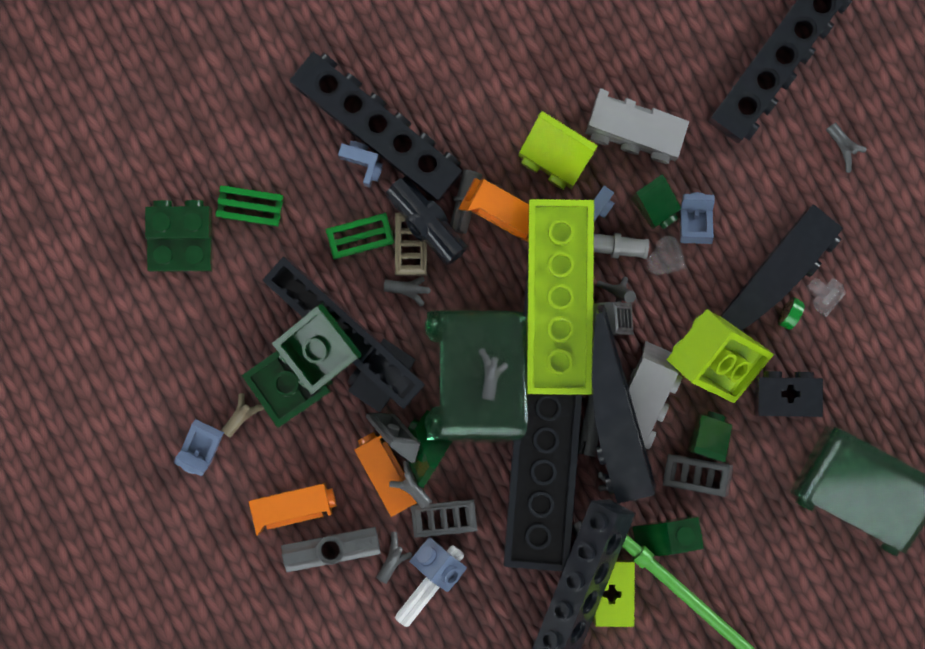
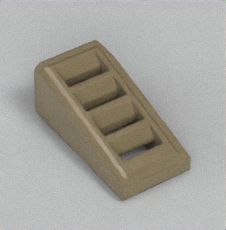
M395 213V276H427V243L420 240H402V234H412L409 228H402V222H405V218L401 213ZM402 247H420V253H402ZM402 259H420V265H402Z

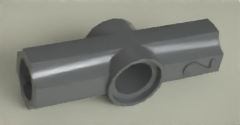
M376 526L281 545L286 573L323 565H334L338 562L381 554ZM334 541L339 545L340 553L337 557H326L323 553L325 542Z

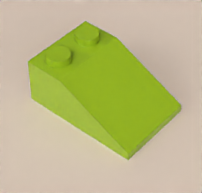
M542 111L518 156L523 159L521 164L535 173L540 169L550 176L548 181L556 187L564 190L567 186L572 189L592 158L597 145Z
M706 309L702 315L695 319L692 328L686 336L675 344L672 353L666 360L691 383L735 403L774 354L724 318Z

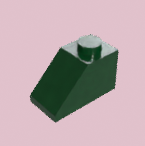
M663 174L637 191L631 198L652 230L659 225L664 230L678 220L675 214L681 210V207Z
M426 410L421 420L414 418L408 427V430L420 443L415 463L409 462L417 484L422 488L425 487L459 432V429Z
M708 411L707 416L698 415L687 451L716 461L725 462L732 425L725 423L726 416Z
M695 515L632 526L634 541L641 547L646 546L654 553V556L673 555L704 549L699 517Z

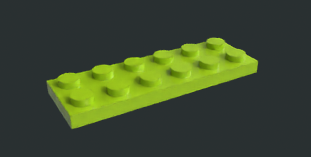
M529 199L527 394L592 395L594 200Z

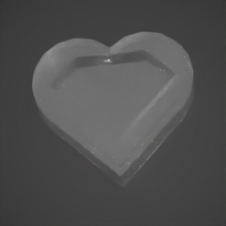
M664 236L656 243L655 252L647 259V268L652 274L664 275L686 269L681 246L675 237Z

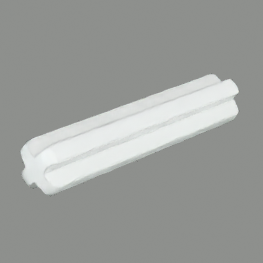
M452 545L448 548L447 552L457 560L461 561L464 558V553L456 546ZM425 577L397 612L395 619L405 627L410 626L440 587Z

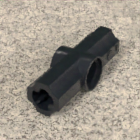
M407 176L398 179L386 191L385 196L404 216L405 222L412 234L418 240L425 241L446 266L454 263L468 249L467 244L447 223L448 219L440 206L433 200L428 201Z

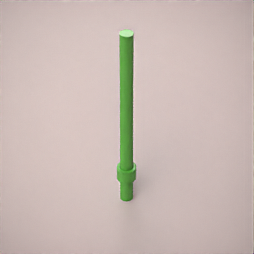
M626 536L622 547L633 556L632 561L640 568L645 567L736 649H755L653 558L654 553L646 546L641 547L630 536Z

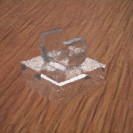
M814 277L807 286L809 293L815 297L813 304L816 311L825 318L846 294L843 285L834 278L825 285Z

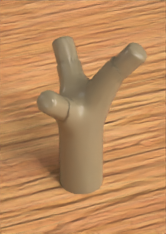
M240 393L238 395L237 408L221 431L231 438L245 420L265 409L261 404L252 407L245 405V394Z

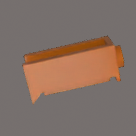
M474 178L458 209L464 211L471 210V212L521 238L522 241L528 242L529 204L485 179L479 180Z
M372 432L358 440L360 447L354 449L389 515L393 517L417 502L406 491L389 486L390 481H404V471L386 441L384 443L381 441V438H383L381 435L377 437L375 432Z
M326 483L249 501L256 536L260 535L265 526L268 530L324 517L325 511H327L329 516L333 514L332 508L337 507L333 488L327 489Z

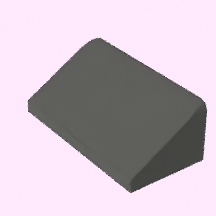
M367 413V420L389 446L409 462L415 463L420 443L395 414Z

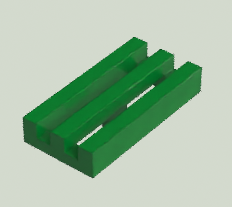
M220 185V196L215 217L279 227L283 195ZM227 194L271 200L276 201V205L269 206L226 199ZM225 206L269 212L274 213V218L225 212L224 209Z
M387 213L325 229L333 260L395 244ZM381 221L384 226L336 240L333 235ZM386 234L387 237L386 239L342 251L337 250V246L377 235Z

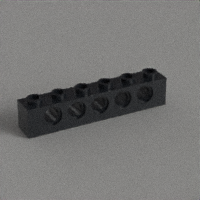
M797 0L714 112L708 123L737 144L743 138L749 141L760 127L756 123L757 119L762 113L768 116L779 101L774 97L781 87L785 90L788 89L797 77L793 70L799 62L804 65L808 62L816 51L812 47L818 36L821 39L827 36L835 25L830 21L836 12L843 14L852 0H822L827 5V13L817 12L813 7L814 0ZM795 25L807 27L809 37L806 39L799 38L794 31ZM777 50H785L789 53L791 57L789 64H782L776 59ZM759 75L768 76L772 81V88L768 90L760 88L757 83V77ZM747 100L751 102L754 108L753 114H742L738 108L739 101Z
M313 51L289 80L291 85L439 203L462 175V170L459 168L461 162L447 151L444 155L434 148L437 143L424 132L417 135L409 128L412 123L402 114L397 112L395 115H392L384 108L387 103L377 94L372 92L369 96L362 91L360 87L363 84L352 74L347 73L344 76L335 68L338 64L327 54L322 53L319 56ZM332 78L338 82L334 92L324 93L321 91L320 86L325 79ZM351 98H358L363 104L360 111L350 113L345 110L346 102ZM379 117L386 120L387 127L383 132L375 133L370 130L369 125L374 118ZM406 137L412 142L411 149L405 153L396 151L394 143L398 138ZM424 157H432L436 161L437 166L432 172H423L418 167L420 160Z
M610 499L591 500L532 649L582 648L636 514L635 512Z

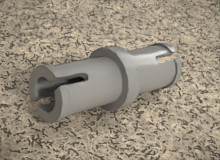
M614 233L613 235L594 234V252L611 254V258H618L620 255L647 259L649 239L621 237V233Z

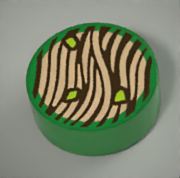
M792 297L784 306L778 319V325L787 330L793 329L804 312V302Z

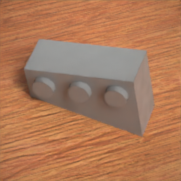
M600 88L585 134L591 135V141L602 145H608L609 141L621 145V150L636 155L639 154V151L652 154V160L664 164H669L670 160L676 161L678 159L689 121L655 108L650 110L635 105L636 101L625 98V101L608 97L609 91Z
M645 341L641 358L630 376L628 388L645 448L649 450L656 436V432L652 431L657 420L660 422L664 420L669 408V404L665 403L670 392L673 394L677 392L682 376L678 375L679 371L666 360L672 352Z

